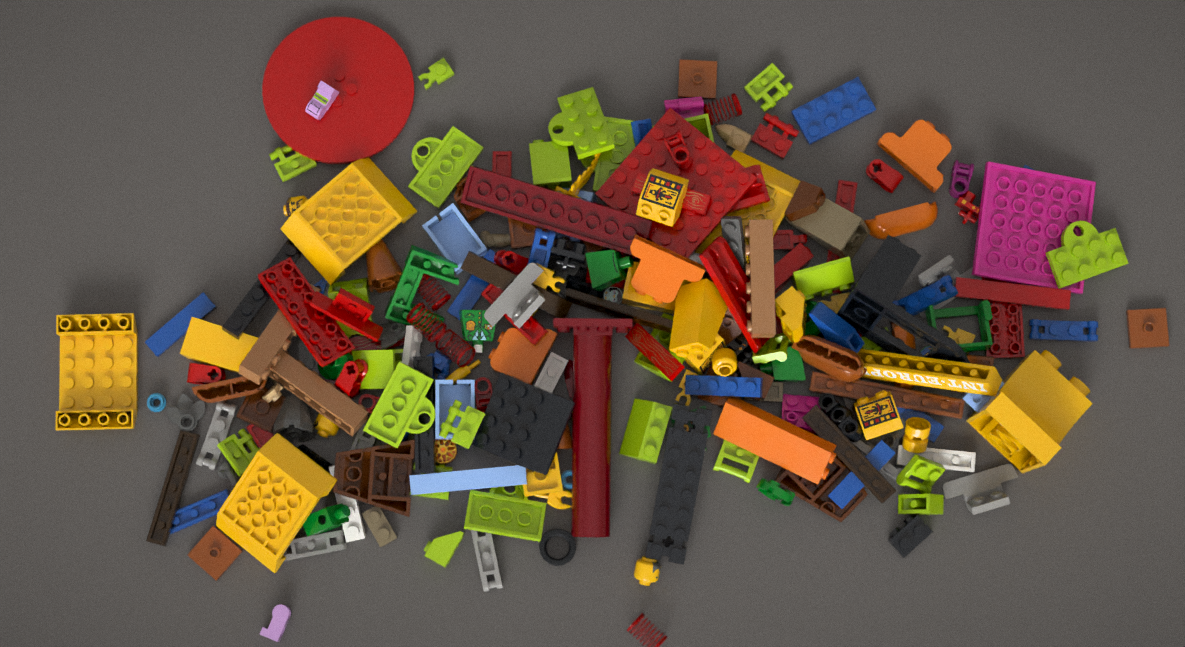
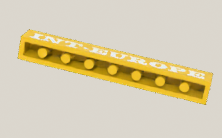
M860 349L858 352L863 360L864 368L867 369L862 378L995 397L1002 382L997 369L993 366Z

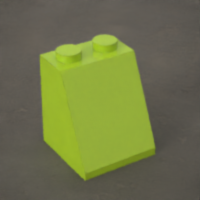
M552 139L548 142H544V140L532 141L533 143L529 144L533 184L555 190L556 186L571 188L572 178L568 146L558 145Z
M367 278L329 284L328 297L332 300L342 288L371 304ZM371 314L368 318V320L374 322L373 314ZM336 320L348 338L354 334L364 336Z
M403 349L352 351L353 361L363 359L368 364V372L360 389H385L399 361L402 362Z

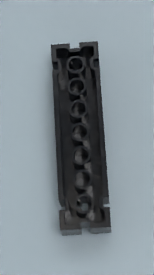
M673 403L671 419L675 420L674 426L669 425L650 527V534L654 535L653 540H648L646 558L661 560V556H667L668 562L684 565L687 548L682 545L683 541H688L708 437V433L704 432V426H710L711 409L696 407L695 412L689 410V405ZM688 421H693L692 425L695 424V427L687 431V428H684V423L688 424ZM670 536L671 540L674 541L673 543L670 542L669 545H665V541L663 542L662 540Z

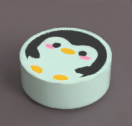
M609 287L604 293L605 300L618 304L622 302L623 294L619 288Z

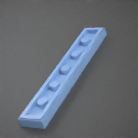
M519 465L409 475L411 495L527 484L526 468Z

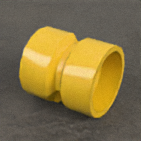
M911 417L906 420L902 447L906 451L912 453H923L926 451L931 428L930 422L920 417Z

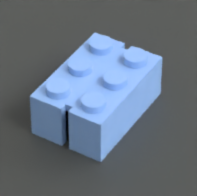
M452 203L439 213L442 219L440 222L437 216H434L423 224L422 227L444 258L458 264V268H454L458 275L463 271L460 268L469 250L481 257L487 254L488 250Z
M435 380V440H452L453 433L448 432L446 438L439 436V433L442 429L440 428L442 422H445L449 414L448 409L455 400L462 402L459 409L462 412H465L467 406L475 408V380H457V385H453V380ZM456 416L452 426L457 428L461 418Z

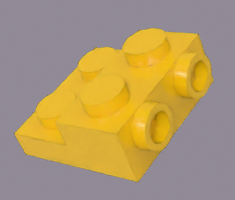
M557 452L547 475L526 468L527 484L523 485L525 497L563 491Z

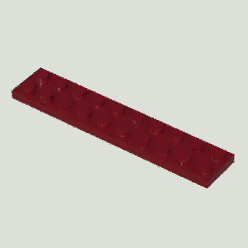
M470 166L460 202L632 255L630 246L634 235L636 234L648 240L653 220L476 166Z

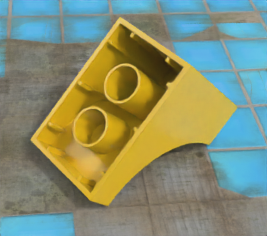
M1036 350L1029 353L1003 380L1004 385L998 390L996 397L992 396L978 412L974 411L966 420L1022 474L1045 466L1061 449L1059 444L1068 431L1093 404L1086 398L1090 393L1089 388L1078 378L1073 376L1068 381L1057 370L1062 364L1047 350H1044L1041 354Z

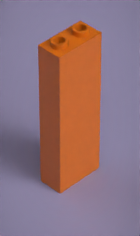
M730 396L725 402L713 433L816 484H819L821 479L825 480L830 471L827 468L828 464H832L837 455L834 452L837 445L735 396Z

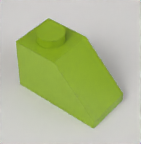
M898 495V514H943L944 495Z
M459 531L435 538L432 542L428 541L424 548L426 552L425 557L446 568L465 533Z

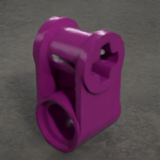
M958 160L954 161L949 186V193L952 197L959 198L967 192L974 164L968 165L960 163ZM956 184L961 185L962 188H963V191H961V192L957 191V190L955 189L954 185H956Z

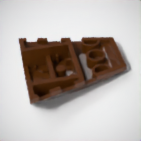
M837 455L833 463L828 464L827 468L830 471L825 480L821 479L819 484L781 468L774 480L781 485L780 487L795 493V496L839 522H842L868 495L863 487L843 509L828 497L832 490L851 472Z
M415 439L401 442L398 448L386 444L336 453L334 477L337 479V482L333 486V492L410 517L409 475L412 474Z

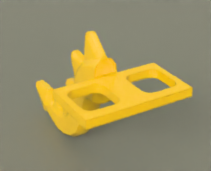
M601 153L594 155L595 158L591 165L582 175L578 176L569 191L559 186H556L555 191H561L578 197L576 195L579 194L580 189L591 177Z

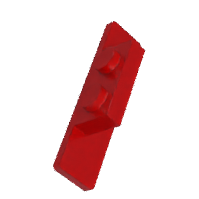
M342 288L333 300L318 291L314 293L311 299L310 306L375 342L379 340L383 327L368 320L375 306Z

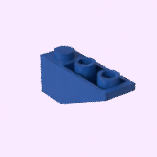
M818 302L810 311L809 316L826 340L849 348L856 353L865 344L854 327L822 302Z

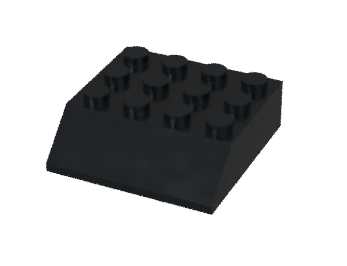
M500 373L486 408L485 416L472 445L519 466L547 475L575 402L514 376Z

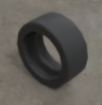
M552 529L541 538L539 544L540 554L551 565H565L575 555V540L566 530ZM554 536L564 537L569 543V551L561 559L552 558L546 550L547 542Z

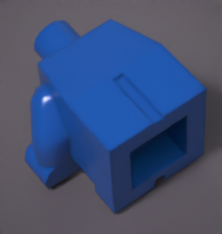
M436 349L434 353H430L427 356H434V370L438 374L437 379L445 380L453 361Z

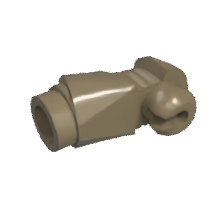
M482 231L480 233L479 239L486 248L489 246L504 248L507 245H511L509 234H490L489 231Z

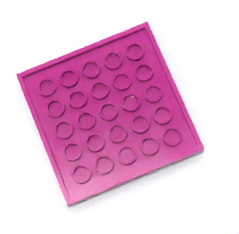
M989 161L986 162L972 275L1058 289L1046 252L1062 247L1061 235L1069 224L1076 221H1086L1091 224L1096 182ZM1075 226L1073 232L1076 236H1080L1081 230ZM1084 280L1060 289L1071 290V293L1083 294Z

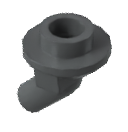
M224 461L218 467V475L224 479L228 478L232 487H235L238 482L235 475L236 472L228 461Z

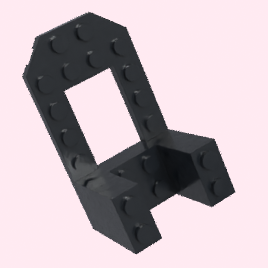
M888 235L874 258L871 259L837 315L854 327L859 334L889 353L925 357L919 350L909 347L903 340L895 338L884 328L876 326L883 316L931 346L932 349L926 355V358L970 363L961 346L952 338L944 336L936 328L928 326L919 317L909 314L903 307L893 303L921 258V255L915 249L902 244L899 239Z

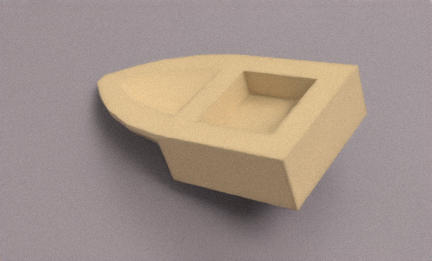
M721 124L715 126L718 135L727 145L742 153L745 152L753 135L733 125Z
M275 383L262 398L266 402H275L282 395L280 391L283 387Z

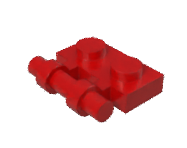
M766 113L763 119L769 122L768 126L766 127L760 123L750 141L777 157L784 159L793 144L787 137L790 134L796 138L799 131L793 128L794 126L790 123L786 124L779 120L778 116ZM776 126L784 132L780 135L772 129Z

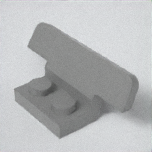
M950 255L918 275L919 285L922 289L947 275L951 276L953 287L956 277L979 280L982 277L972 275L973 267L960 275L955 269L954 259ZM945 287L940 289L941 293L946 291ZM956 297L933 306V309H940ZM925 311L918 313L921 317H926Z
M529 263L486 310L484 317L492 327L506 313L520 329L545 301L544 295L532 285L544 271L535 263Z
M1005 464L944 483L942 487L944 498L949 499L963 494L967 509L973 515L1010 504L1009 497L1003 492L1001 483L1018 478V475L1012 464Z

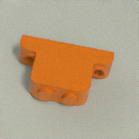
M917 120L902 137L897 136L893 132H888L879 139L877 145L931 192L935 193L942 185L944 176L937 170V166L949 154L952 146L949 142L950 139L945 134L937 132L931 122Z
M636 234L631 241V254L640 259L632 276L631 283L633 288H635V292L640 295H650L654 301L661 304L663 302L670 303L675 299L683 280L686 279L694 283L701 280L706 268L698 262Z
M509 328L506 333L502 331L498 338L500 344L497 349H492L488 357L491 359L492 369L499 374L505 373L532 384L558 333L546 329L548 333L535 346L516 328Z

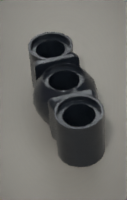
M823 394L818 401L823 412L851 442L860 441L863 437V430L853 419L851 410L842 406L832 394ZM844 415L841 420H838L840 416ZM856 428L854 432L849 433L851 429Z

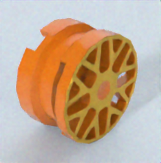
M435 440L436 462L439 464L452 462L457 455L456 444L451 442V440Z

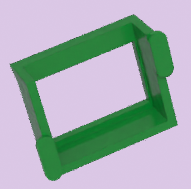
M988 300L981 301L978 306L933 309V305H929L924 312L927 317L928 326L936 329L935 319L977 315L982 342L958 345L961 346L964 352L989 350L993 345L989 326L992 312Z

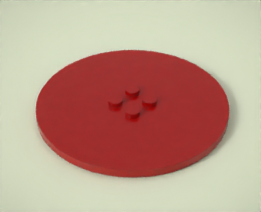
M350 17L322 18L297 28L277 46L269 59L263 77V104L274 131L286 145L297 153L322 163H353L359 159L369 158L381 152L402 132L409 119L414 102L413 74L409 61L401 47L389 34L379 27ZM320 81H323L337 90L339 94L324 116L317 120L306 113L305 109L316 93Z

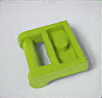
M783 333L776 334L757 353L754 354L753 352L752 359L754 364H764L775 359L781 362L785 361L788 356L787 348L791 341ZM781 343L780 349H776L777 344Z
M724 440L713 470L724 471L744 479V482L750 483L759 456ZM723 458L748 466V471L745 472L722 463Z
M915 454L899 473L896 482L898 485H906L917 489L922 494H930L932 486L946 469L940 463ZM910 475L923 479V483L910 479Z

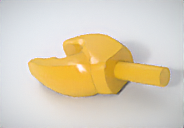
M478 359L469 366L460 367L445 380H453V384H455L457 380L466 378L471 373L470 370L481 362Z
M563 489L560 492L535 495V497L548 499L547 503L556 509H568L571 507L561 502L563 496L572 498L571 491Z

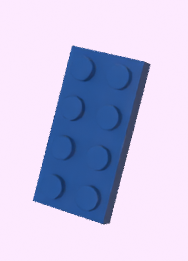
M856 77L798 107L791 113L807 143L811 145L876 111V108L859 77Z

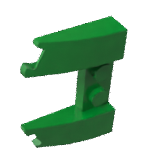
M411 245L393 296L390 297L384 312L385 318L407 326L421 322L429 313V310L414 323H409L406 317L416 306L412 301L423 274L459 285V278L454 276V268H458V264L435 253ZM419 306L414 311L410 319L413 318L422 307ZM433 312V315H436L437 318L434 320L435 316L431 317L432 313H430L426 317V319H424L420 323L419 327H421L430 317L431 319L423 326L422 330L425 329L432 320H434L435 322L436 320L438 321L439 318V323H441L440 320H442L443 322L444 317Z

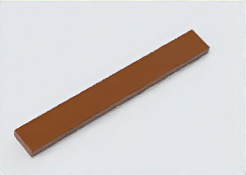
M814 371L811 375L809 391L829 393L834 396L857 400L862 397H874L877 392L886 390L887 392L891 391L895 405L898 408L962 419L964 399L863 380L846 382L832 375Z

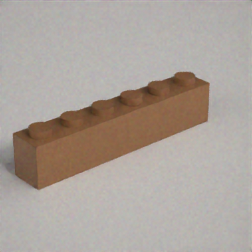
M773 219L749 220L748 226L744 227V235L748 237V245H745V256H749V263L745 265V273L749 275V282H746V294H750V301L746 303L747 313H750V320H747V332H751V338H774L776 334Z
M310 284L315 292L318 291L320 293L319 288ZM280 309L239 367L240 375L258 385L263 379L266 380L268 378L272 365L276 366L278 364L281 352L283 350L286 351L291 344L290 339L298 335Z
M283 350L276 366L272 365L270 368L271 373L269 377L353 437L367 421L369 412H367L366 408L361 404H356L347 394L338 391L332 383L323 380L317 372L309 370L302 361L295 360L287 351Z

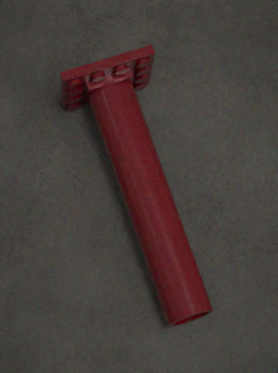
M553 318L554 329L558 330V333H570V329H573V402H575V406L573 408L572 537H610L612 330H616V333H628V330L632 329L633 319Z

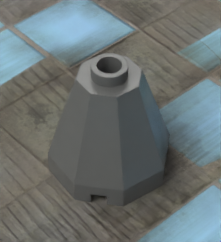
M294 394L286 397L274 423L273 432L275 434L279 433L289 442H293L294 438H299L298 442H305L314 438V427L308 404Z

